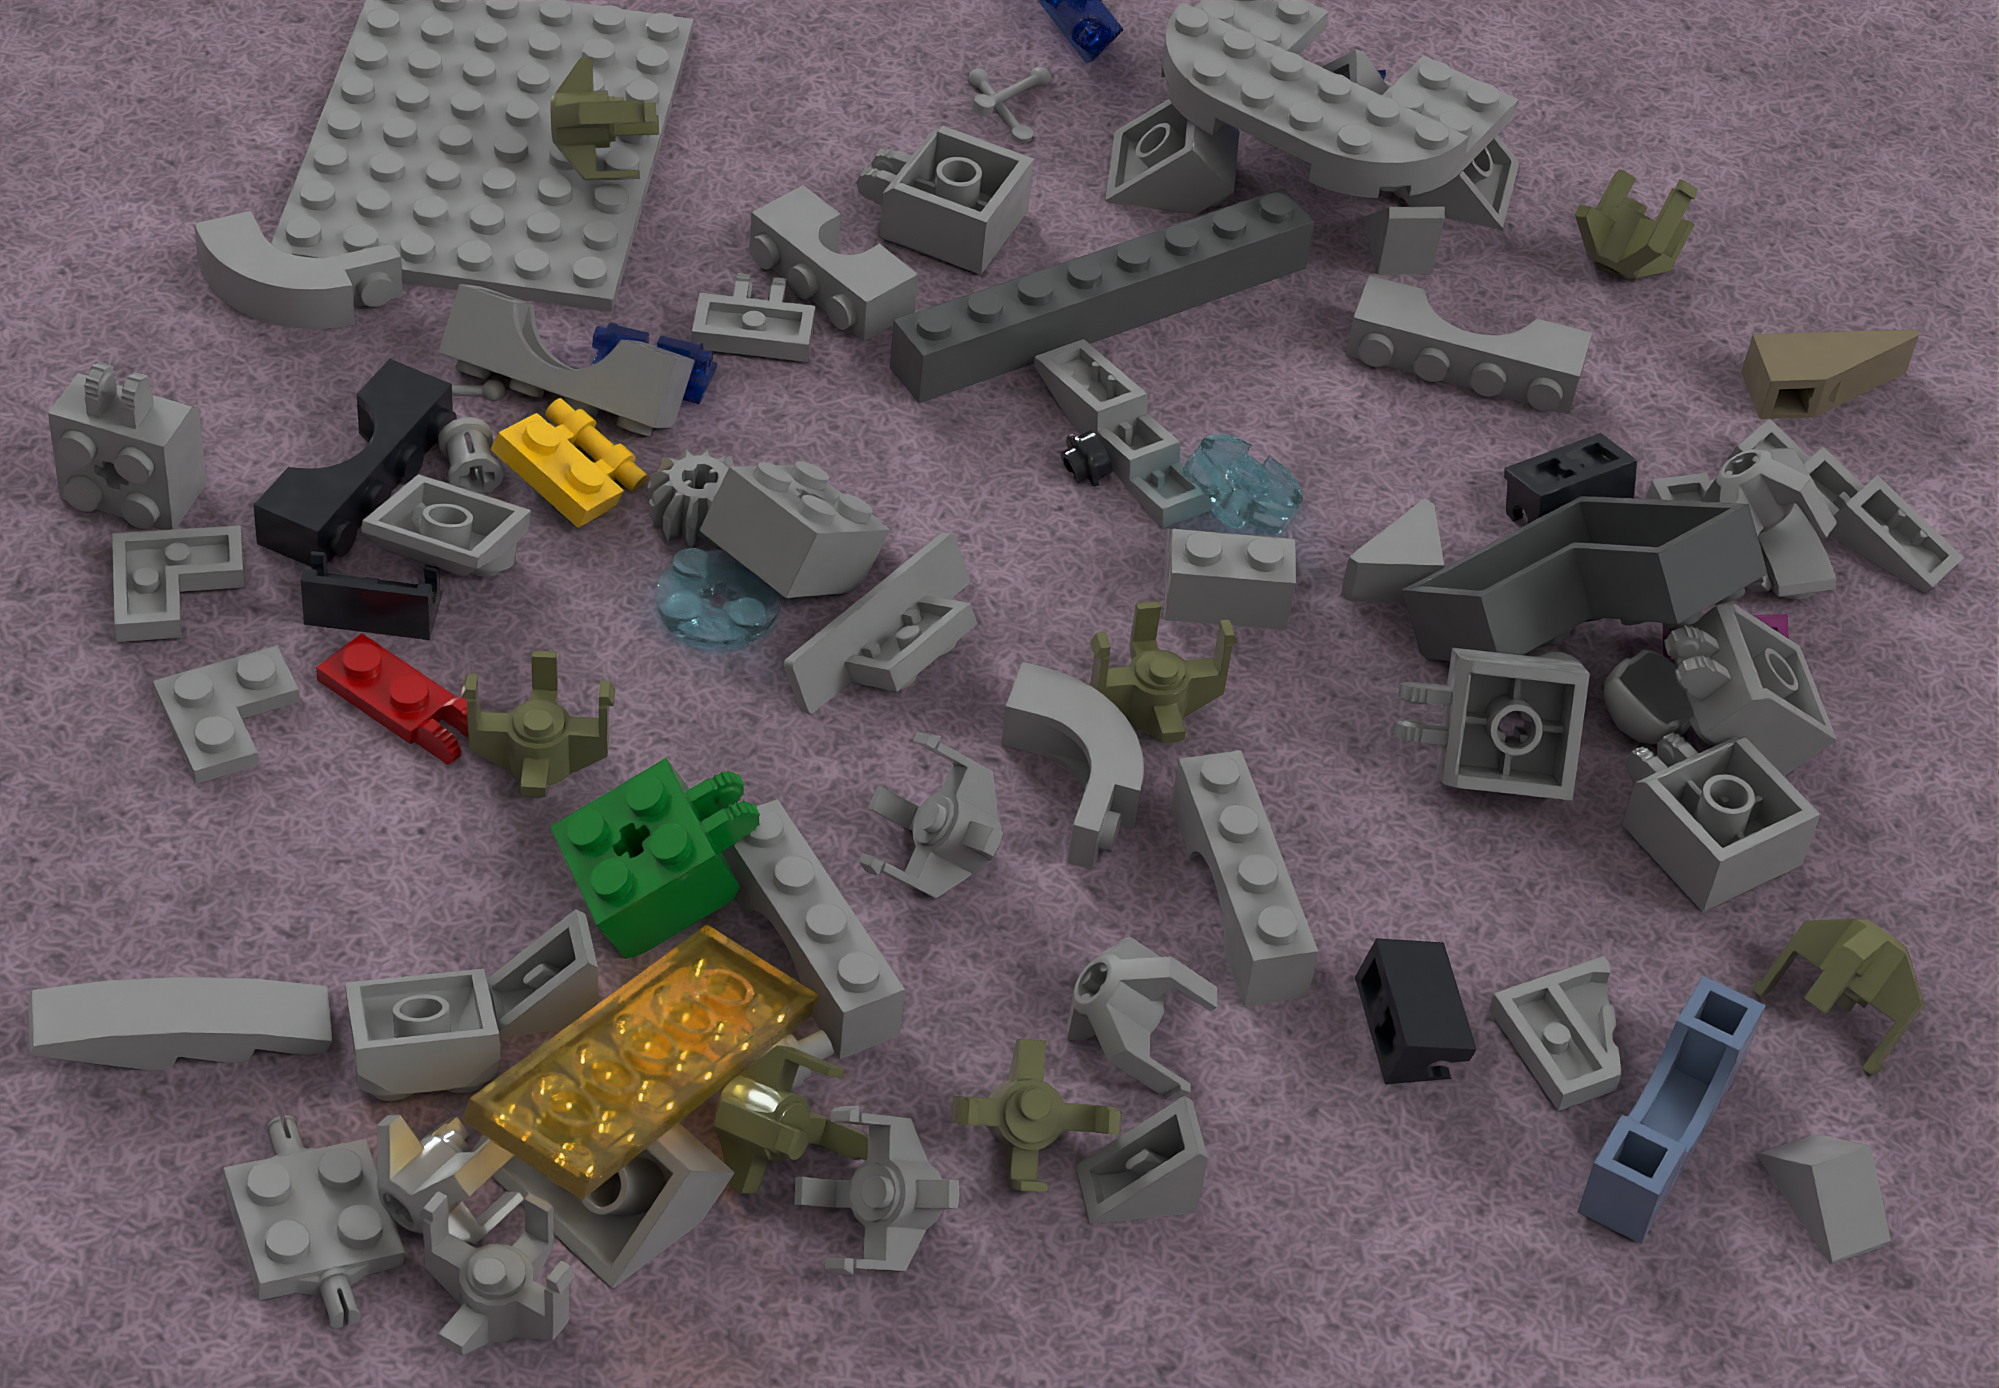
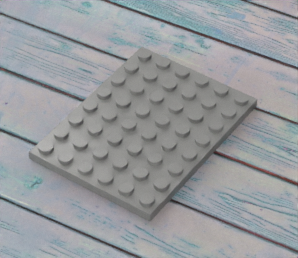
M366 0L271 244L293 255L323 258L394 242L401 255L403 283L457 290L459 284L481 286L516 299L613 312L693 35L694 19L676 17L668 13L654 14L621 9L611 5L597 6L566 0ZM580 58H592L594 91L608 90V96L624 97V101L644 100V103H656V115H659V135L616 136V142H611L610 148H596L597 171L640 170V179L585 181L552 141L551 98Z

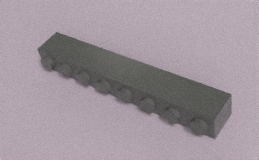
M1282 188L894 319L890 369L918 403L931 400L1034 364V356L1084 339L1091 344L1306 269L1315 221Z

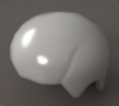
M1641 650L1632 658H1626L1614 667L1603 684L1604 690L1602 692L1607 712L1617 728L1637 742L1649 745H1657L1656 742L1662 740V737L1673 732L1675 735H1683L1692 727L1690 716L1694 713L1687 694L1680 688L1674 678L1673 668L1676 667V664L1653 650Z

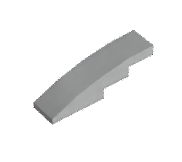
M1084 339L1034 356L1035 368L1063 413L1081 435L1091 430L1098 436L1110 457L1115 475L1162 529L1213 510V490L1180 462V441L1147 413L1148 394Z
M1770 418L1742 441L1726 458L1729 460L1741 452L1752 449L1794 448L1822 497H1827L1829 509L1837 522L1829 535L1926 594L1964 558L1878 475L1864 486L1824 447H1821L1814 455L1809 457ZM1796 503V504L1800 507V509L1803 511V513L1806 515V513H1805L1803 507L1801 506V504H1800V503Z
M167 977L107 980L36 989L31 991L28 998L29 1055L151 1071L171 1069L177 1057L223 1063L249 1061L255 1049L297 1055L321 1054L327 1052L332 1042L328 988L321 985L248 978Z

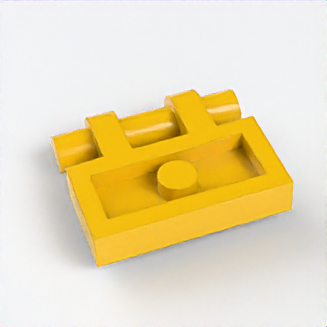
M562 398L556 399L545 412V416L557 427H554L538 413H535L500 431L490 449L577 528L603 515L617 505L624 490L614 482L615 479L633 493L645 484L649 478L634 463L635 455L621 443L612 444L595 429L596 420L583 409L575 411ZM578 446L581 447V448H582L588 455H590L596 462L594 463V462H592L591 460H589V459H588L582 452H580L576 447H578Z

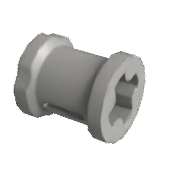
M463 417L453 420L444 426L438 436L441 454L451 465L448 472L449 484L476 493L493 492L496 487L501 485L504 476L500 461L492 457L490 449L493 444V436L489 425L483 420L474 417ZM466 434L471 437V449L467 447L464 437ZM470 467L474 468L476 481H472L470 478Z

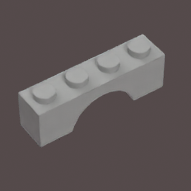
M1369 275L1353 318L1346 356L1360 359L1372 367L1387 366L1414 373L1426 381H1444L1471 388L1483 396L1492 397L1497 395L1524 402L1539 411L1554 410L1570 415L1592 333L1537 318L1525 328L1509 334L1482 335L1457 328L1442 319L1429 304L1425 289Z
M465 284L458 285L439 348V353L458 359L455 369L484 379H490L492 371L511 378L509 388L515 391L543 398L545 390L565 396L564 401L575 411L583 409L593 417H597L599 409L619 415L617 426L651 436L653 427L672 428L676 422L695 361L641 341L620 340L616 347L598 363L582 369L571 368L557 360L543 344L536 326L534 304L481 286Z
M1242 751L1179 758L1171 807L1189 856L1202 855L1212 873L1222 913L1224 953L1243 1006L1308 997L1319 951Z
M776 799L757 806L760 813V826H757L756 831L751 832V835L744 836L743 840L723 851L740 886L735 896L738 904L746 916L758 912L763 914L780 934L796 967L805 998L806 1009L819 1029H822L828 1036L839 1060L900 1036L905 988L779 800Z

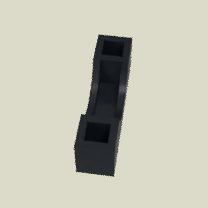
M389 358L357 393L359 434L368 442L367 446L351 459L333 466L323 468L288 467L253 504L257 544L311 567V551L326 553L327 563L335 555L339 557L345 556L355 542L357 530L362 526V521L391 497V492L402 480L409 482L418 475L423 464L424 455L435 443L438 444V436L441 430L453 420H457L456 413L453 411L452 384Z

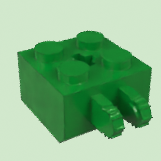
M664 758L550 826L596 925L625 959L646 953L734 900L740 886L723 851L743 840L744 836L751 835V832L756 831L757 826H760V813L756 805L745 800L738 802L745 795L743 788L745 784L739 774L729 770L727 772L721 771L720 774H714L713 778H707L689 789L667 758Z

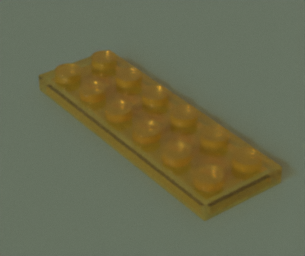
M705 925L470 1097L462 1121L489 1138L497 1146L509 1151L551 1179L556 1185L583 1200L812 1015L819 995L711 926Z

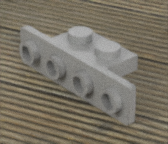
M946 532L939 534L785 659L784 668L801 710L808 714H813L851 681L856 684L881 688L885 691L897 692L900 689L906 688L916 680L917 675L939 656L950 652L956 646L957 641L977 625L971 603L951 600L970 584V577L955 534Z

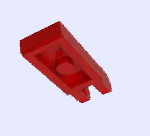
M363 633L316 667L317 681L409 744L415 742L447 765L452 764L461 756V745H459L458 739L448 729H444L439 722L444 720L459 730L462 735L469 737L467 700L461 697L456 698L455 695Z

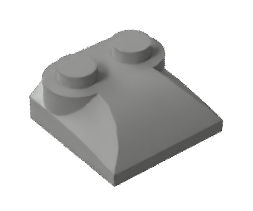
M418 474L362 521L361 532L376 546L390 553L426 565L437 566L439 569L460 576L474 574L482 577H491L514 565L518 541L529 532L531 510Z
M484 968L345 983L355 1057L356 1082L363 1091L384 1101H396L407 1098L412 1093L439 1090L469 1093L480 1089L485 1082H488L497 1074L498 1061L501 1059L499 1031Z

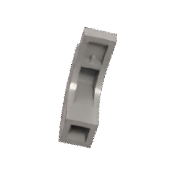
M251 211L194 223L198 265L208 284L228 305L257 320L278 326L300 329L344 327L355 324L354 308L364 305L378 307L386 304L391 299L403 296L401 255L394 242L332 257L311 258L293 255L272 245L264 237Z
M1022 662L1005 707L1001 745L1051 758L1066 767L1078 779L1083 788L1084 795L1073 824L1068 863L1093 869L1100 849L1112 852L1119 826L1132 829L1135 827L1144 776L1143 752L1139 739L1132 725L1119 708L1092 686L1065 673Z

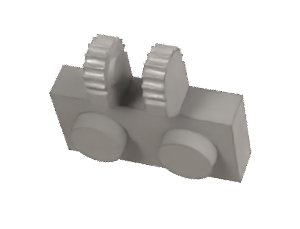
M738 273L733 296L699 293L692 328L691 349L808 362L815 322V306L786 303L787 279L776 277L773 278V284L770 285L768 300L752 299L753 283L751 282V275Z

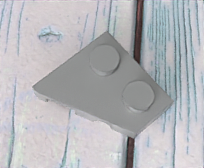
M1605 956L1493 994L1489 1011L1557 1111L1616 1091L1622 1075L1619 1048L1613 1041L1616 1019L1614 1005H1609L1607 982L1610 976V965Z

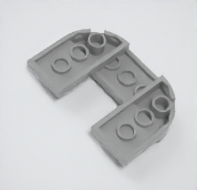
M1202 0L1195 7L1182 2L1170 17L1167 25L1161 64V78L1165 77L1170 86L1169 100L1186 119L1211 135H1214L1227 123L1312 164L1308 182L1335 192L1359 197L1378 198L1379 190L1396 191L1406 186L1409 196L1434 190L1460 174L1516 115L1519 99L1499 91L1493 85L1482 83L1450 68L1443 62L1430 59L1424 55L1383 95L1360 86L1345 76L1335 74L1301 58L1299 54L1326 30L1329 11L1307 0Z

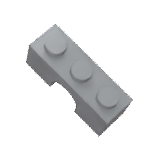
M804 185L751 212L749 248L754 261L761 268H772L784 279H787L790 288L796 296L804 300L810 298L827 312L830 321L838 329L845 330L848 328L861 340L866 341L892 326L894 319L915 313L918 273L880 244L860 254H838L841 214Z

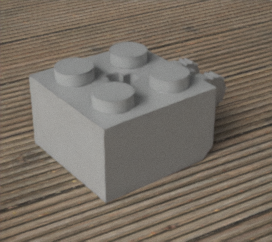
M941 126L930 132L913 155L898 150L895 152L892 148H880L870 162L873 168L871 166L868 169L865 167L855 181L859 190L858 193L862 194L863 198H867L868 201L873 200L874 203L881 205L880 238L981 275L1029 210L1034 158Z
M97 361V363L91 365L87 375L77 373L48 412L60 499L67 500L71 506L80 511L91 512L97 509L123 517L129 524L140 529H148L152 526L163 530L176 529L207 484L199 408L152 395L150 377L137 372L127 376L123 386L116 384L113 366Z
M797 461L795 465H774L767 462H759L757 466L729 467L699 531L785 598L845 594L862 585L890 529L872 515L873 509L865 501L853 495L843 494L829 484V476L821 468L808 462Z
M1736 604L1716 605L1702 615L1697 622L1687 627L1684 625V627L1674 631L1671 630L1667 639L1664 640L1668 656H1671V659H1674L1676 667L1673 668L1674 678L1680 688L1687 694L1694 712L1690 716L1692 727L1707 745H1718L1734 737H1746L1785 777L1837 741L1800 646Z
M1452 648L1447 685L1403 682L1399 685L1398 697L1409 703L1444 705L1442 725L1409 719L1399 721L1394 724L1393 737L1400 740L1439 745L1437 775L1444 785L1462 789L1573 801L1590 673L1579 661ZM1517 711L1522 719L1526 720L1523 727L1514 726V734L1505 736L1504 731L1498 724L1503 716L1507 717V713Z
M1673 732L1656 742L1658 752L1656 757L1652 751L1650 752L1648 748L1643 746L1625 756L1626 770H1628L1629 777H1632L1635 784L1622 825L1702 912L1712 909L1803 864L1821 814L1746 737H1734L1698 753L1688 742L1684 741L1683 737L1681 738L1679 734L1675 735Z

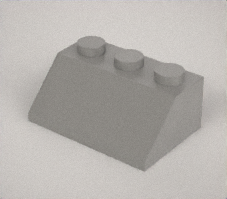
M545 1040L472 1150V1152L476 1151L506 1122H513L519 1115H525L538 1135L531 1144H526L492 1177L508 1192H520L524 1199L529 1193H532L552 1204L554 1235L611 1288L618 1286L700 1224L735 1173L591 1044Z

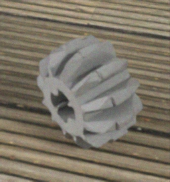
M709 448L702 455H692L683 449L678 460L662 458L658 472L651 474V481L648 483L647 500L649 501V516L652 519L653 527H663L667 541L678 538L683 533L690 550L696 544L698 537H706L707 542L716 549L717 544L699 530L729 467H734L732 455L716 459L713 458Z

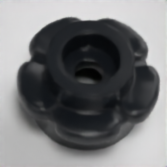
M1091 430L1078 437L1073 434H1069L1066 437L1068 449L1061 452V459L1065 468L1074 474L1073 478L1078 484L1089 479L1093 486H1099L1098 481L1113 472L1110 457L1101 440Z

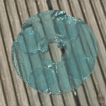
M1225 434L1207 435L1183 467V474L1214 502L1212 506L1213 514L1224 524L1233 528L1240 529L1247 522L1260 528L1269 529L1275 533H1283L1298 513L1297 511L1301 507L1299 504L1303 500V491L1296 479L1282 464L1270 455L1263 464L1247 455L1252 445L1239 438Z
M685 548L674 555L673 565L659 579L656 588V614L663 627L666 625L670 632L677 635V640L688 647L713 653L735 652L749 647L750 642L758 640L764 634L766 637L775 629L781 614L782 595L724 550L703 551L698 548ZM713 594H724L730 601H726L723 608L711 607V601L707 598L712 597Z

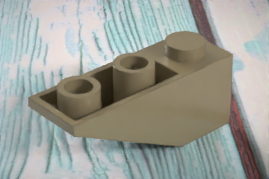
M1917 329L1753 334L1741 373L1759 419L1816 417L1905 374L1919 338V333Z

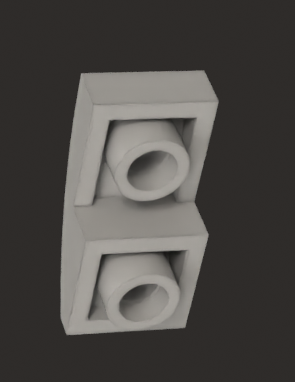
M1795 503L1790 514L1773 529L1759 533L1758 540L1767 569V576L1773 584L1771 590L1778 597L1805 599L1812 596L1813 592L1836 589V576L1816 531L1806 515Z

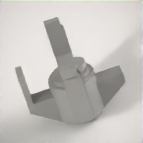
M1794 448L1752 449L1735 455L1723 465L1701 499V502L1749 504L1757 536L1759 533L1773 529L1778 523L1783 521L1790 514L1795 503L1801 504L1819 538H1826L1837 524L1829 509L1827 497H1822ZM1766 575L1746 587L1752 592L1769 591L1773 584Z
M917 732L913 741L952 762L951 770L942 790L929 797L921 806L915 805L882 786H877L868 809L912 831L916 848L905 872L887 862L862 853L859 859V864L868 873L879 876L881 872L918 892L938 898L971 875L983 870L991 862L999 848L1003 832L998 819L993 771L939 742L941 736Z
M1128 936L1119 940L1095 958L1079 975L1075 984L1066 1026L1067 1039L1085 1041L1096 1034L1108 1062L1160 1095H1164L1165 1100L1180 1098L1191 1092V1084L1150 1058V1034L1160 1023L1164 1014L1166 1004L1165 993L1172 989H1177L1211 1012L1217 1008V987L1173 957H1160Z
M840 1106L831 1110V1122L869 1126L867 1160L858 1166L851 1180L795 1177L794 1205L851 1208L855 1218L865 1226L864 1259L825 1258V1269L833 1275H853V1269L906 1271L926 1230L938 1220L943 1210L958 1209L960 1195L959 1180H942L938 1170L928 1162L911 1118L859 1113V1106Z
M387 1115L377 1124V1190L382 1205L401 1226L407 1230L423 1234V1219L425 1217L419 1214L439 1191L447 1196L449 1233L470 1245L476 1244L524 1200L520 1192L506 1191L477 1219L473 1217L463 1203L465 1198L471 1196L526 1144H531L538 1134L525 1115H519L513 1122H506L474 1152H470L465 1142V1139L470 1134L457 1116H452L444 1123H440L419 1141L401 1115Z
M438 1191L419 1214L425 1217L423 1219L425 1268L460 1304V1309L438 1333L439 1343L463 1356L489 1342H505L514 1338L554 1340L569 1321V1284L575 1278L571 1266L560 1261L546 1278L547 1287L536 1282L554 1246L552 1204L529 1193L524 1199L525 1231L513 1246L507 1244H488L479 1248H475L449 1233L446 1195Z

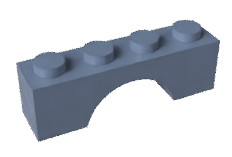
M1702 976L1678 1017L1665 1049L1639 1100L1628 1117L1621 1115L1594 1161L1577 1211L1578 1213L1642 1244L1747 1057L1766 1005L1708 977Z

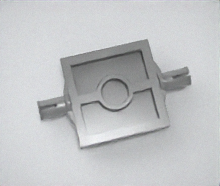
M284 1115L283 1128L279 1116L271 1120L266 1127L276 1153L275 1156L223 1167V1188L258 1300L261 1301L293 1293L322 1294L330 1326L333 1329L343 1327L344 1316L347 1325L358 1323L361 1319V1313L357 1308L350 1286L369 1274L404 1265L405 1251L394 1219L386 1211L378 1195L377 1170L366 1139L317 1149H306L297 1127L296 1118Z

